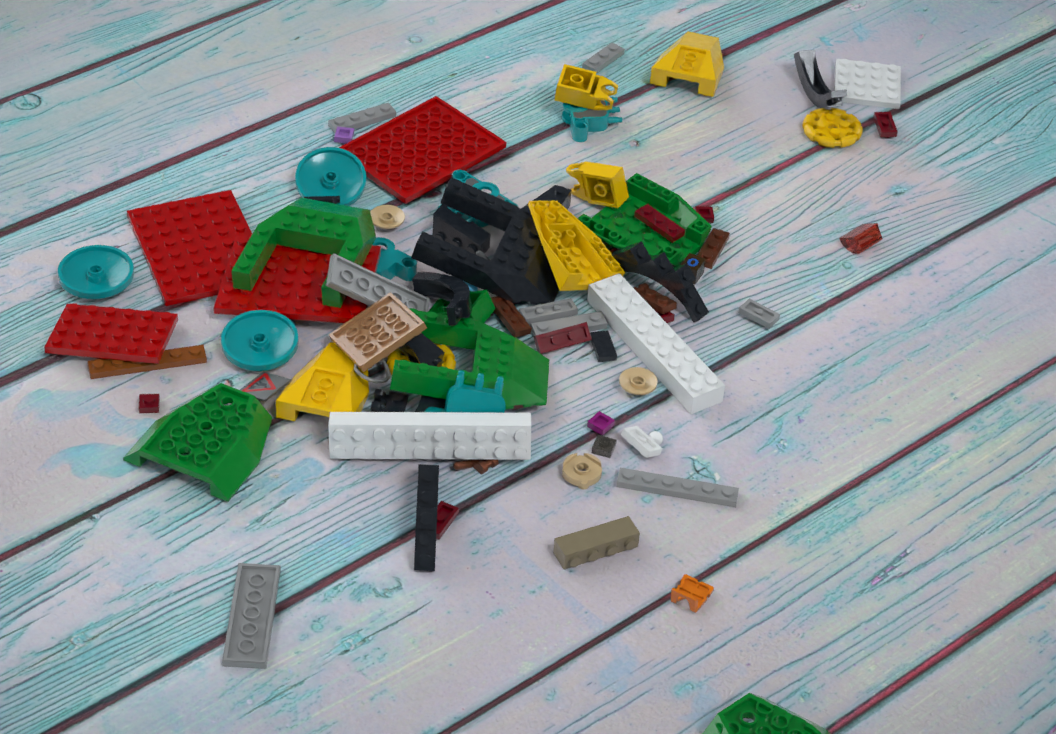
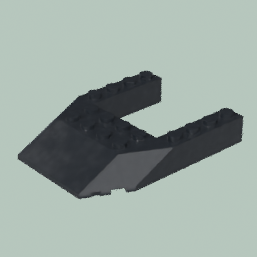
M451 177L440 203H444L452 209L505 231L491 261L423 231L416 242L411 258L480 289L487 290L489 293L509 300L512 303L527 301L532 305L554 302L559 292V287L534 221L518 206Z

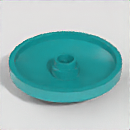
M324 147L316 149L302 158L296 169L295 182L302 198L308 196H340V203L337 204L350 206L361 197L365 190L366 171L362 162L351 152L336 147Z
M90 245L78 248L67 254L58 266V278L63 289L74 296L85 299H102L114 296L125 290L134 277L133 262L128 254L118 248L107 245Z
M253 310L234 317L226 324L221 335L222 351L225 357L232 364L251 371H266L282 366L294 356L299 342L298 331L294 323L286 316L269 310Z

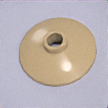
M380 205L370 211L373 225L378 228L393 229L399 227L405 220L404 212L393 205Z
M641 367L628 368L619 377V384L622 389L634 395L649 394L656 389L658 383L657 377L653 372Z

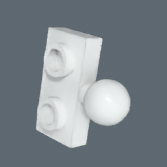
M638 426L623 429L621 435L642 456L648 458L661 454L663 448L659 445L663 442V436L660 432L653 431L647 435Z

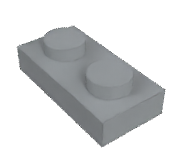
M750 298L739 307V314L768 329L779 321L780 318L779 313Z

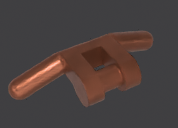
M470 459L455 462L453 467L456 470L473 467L480 474H484L488 471V468L497 466L499 461L494 459Z

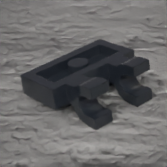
M376 388L370 410L371 412H405L409 394L389 391V395H386L385 391Z

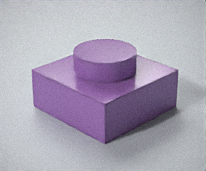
M337 126L334 142L346 144L352 141L354 128Z

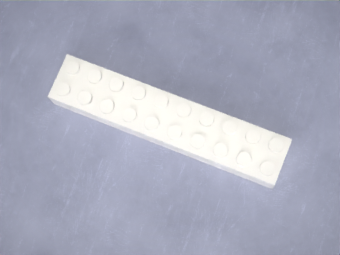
M620 273L589 284L587 302L596 312L602 311L607 324L690 414L723 402L725 384Z
M330 412L329 416L330 459L531 460V413Z

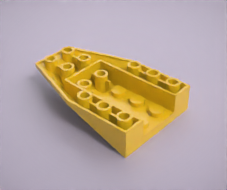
M687 31L665 50L651 68L650 84L666 87L670 77L699 83L698 94L714 97L724 71L719 38Z
M538 200L528 202L540 241L560 291L588 290L589 284L619 273L622 276L625 274L620 264L602 243V240L558 201Z
M330 342L292 378L291 382L276 399V418L296 421L300 411L326 417L330 416V412H361L369 395V381L361 378L354 370L355 363L335 343ZM358 367V369H359V371H360L361 373H363L364 375L368 376V369L363 372V371Z

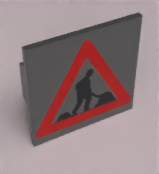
M263 371L240 390L254 395L260 403L261 401L266 402L289 384L291 379Z

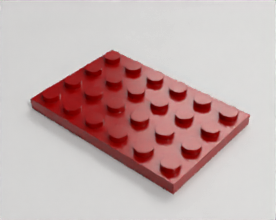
M76 303L66 304L44 346L45 353L159 364L178 322V314L153 312L150 310H133L130 308L121 309L95 305H78Z

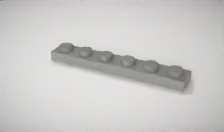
M621 467L616 486L735 508L739 491L737 487Z

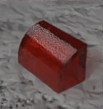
M878 223L861 224L839 239L848 251L860 254L883 238Z

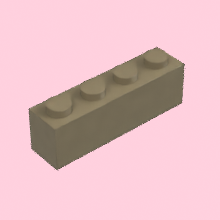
M627 516L554 538L553 553L565 570L638 547L640 532L631 518Z

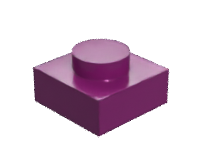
M599 411L588 420L587 427L603 436L614 426L615 420Z

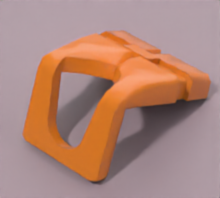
M684 574L677 589H671V602L677 603L686 599L689 602L690 610L696 613L707 601V597L711 596L714 587L704 582H698L696 578Z

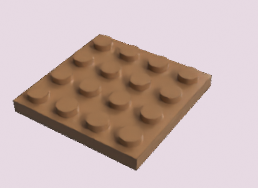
M390 292L329 334V337L364 372L372 368L374 364L383 358L388 357L390 353L405 345L413 337L418 336L427 327L416 314Z

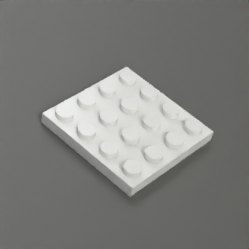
M836 59L834 91L847 89L848 96L842 98L843 103L900 109L901 66Z

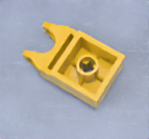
M564 64L557 83L554 100L592 110H610L613 107L614 100L609 96L617 94L618 85L604 76L596 75L597 72ZM609 85L614 87L615 90L609 91L605 87ZM601 100L608 101L610 105H603Z
M585 161L570 164L566 168V172L579 182V184H575L571 189V193L582 200L588 201L590 204L619 208L629 198L623 167Z

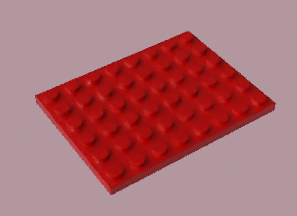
M435 96L339 148L351 152L362 162L366 171V177L407 204L451 179L452 173L455 170L465 171L506 148L507 142Z
M231 190L127 211V217L165 306L218 295L235 237L252 236V232Z
M236 236L214 305V314L240 315L253 310H269L294 320L346 323L368 308V305L349 296H346L341 308L323 305L321 287L328 275L331 254L276 245L251 291L233 288L232 269L250 239L248 236ZM372 245L362 267L376 273L381 246Z

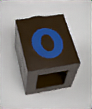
M689 253L681 265L686 263L689 265L696 278L693 284L696 285L704 273L706 259Z

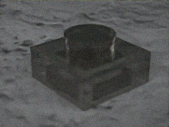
M598 435L593 444L592 453L611 458L617 440Z

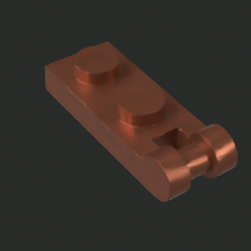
M643 283L638 288L633 287L657 312L665 314L677 309L676 301L658 293L656 290L650 289L648 284Z

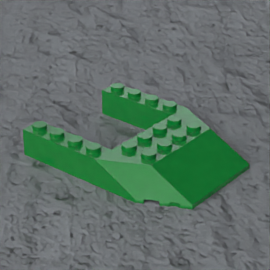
M306 198L294 201L257 225L232 269L233 288L251 291L276 245L331 255L334 253L362 266L376 239L370 210ZM326 277L321 287L322 304L341 308L347 295L326 286Z
M409 308L425 323L427 328L421 333L433 343L474 350L472 371L467 372L463 370L465 372L464 385L475 386L478 374L482 373L484 374L483 388L495 389L497 378L501 376L504 378L502 396L505 401V409H513L514 405H522L524 408L534 405H546L549 375L548 358L519 339L480 321L462 318L456 326H449L447 315ZM395 359L390 390L446 399L448 390L455 385L459 370Z

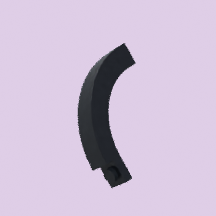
M815 50L795 53L794 59L798 76L810 101L819 108L842 106V98L848 96L847 89L831 91L826 86L817 65Z
M417 272L413 277L412 282L415 292L423 296L441 298L450 302L446 307L449 326H456L462 318L470 317L472 313L470 290L464 281L450 275L432 272Z

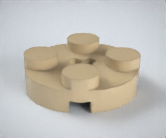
M577 453L569 455L563 462L562 477L569 483L578 486L579 489H588L589 486L596 484L601 479V462L592 454L584 453V456H577Z

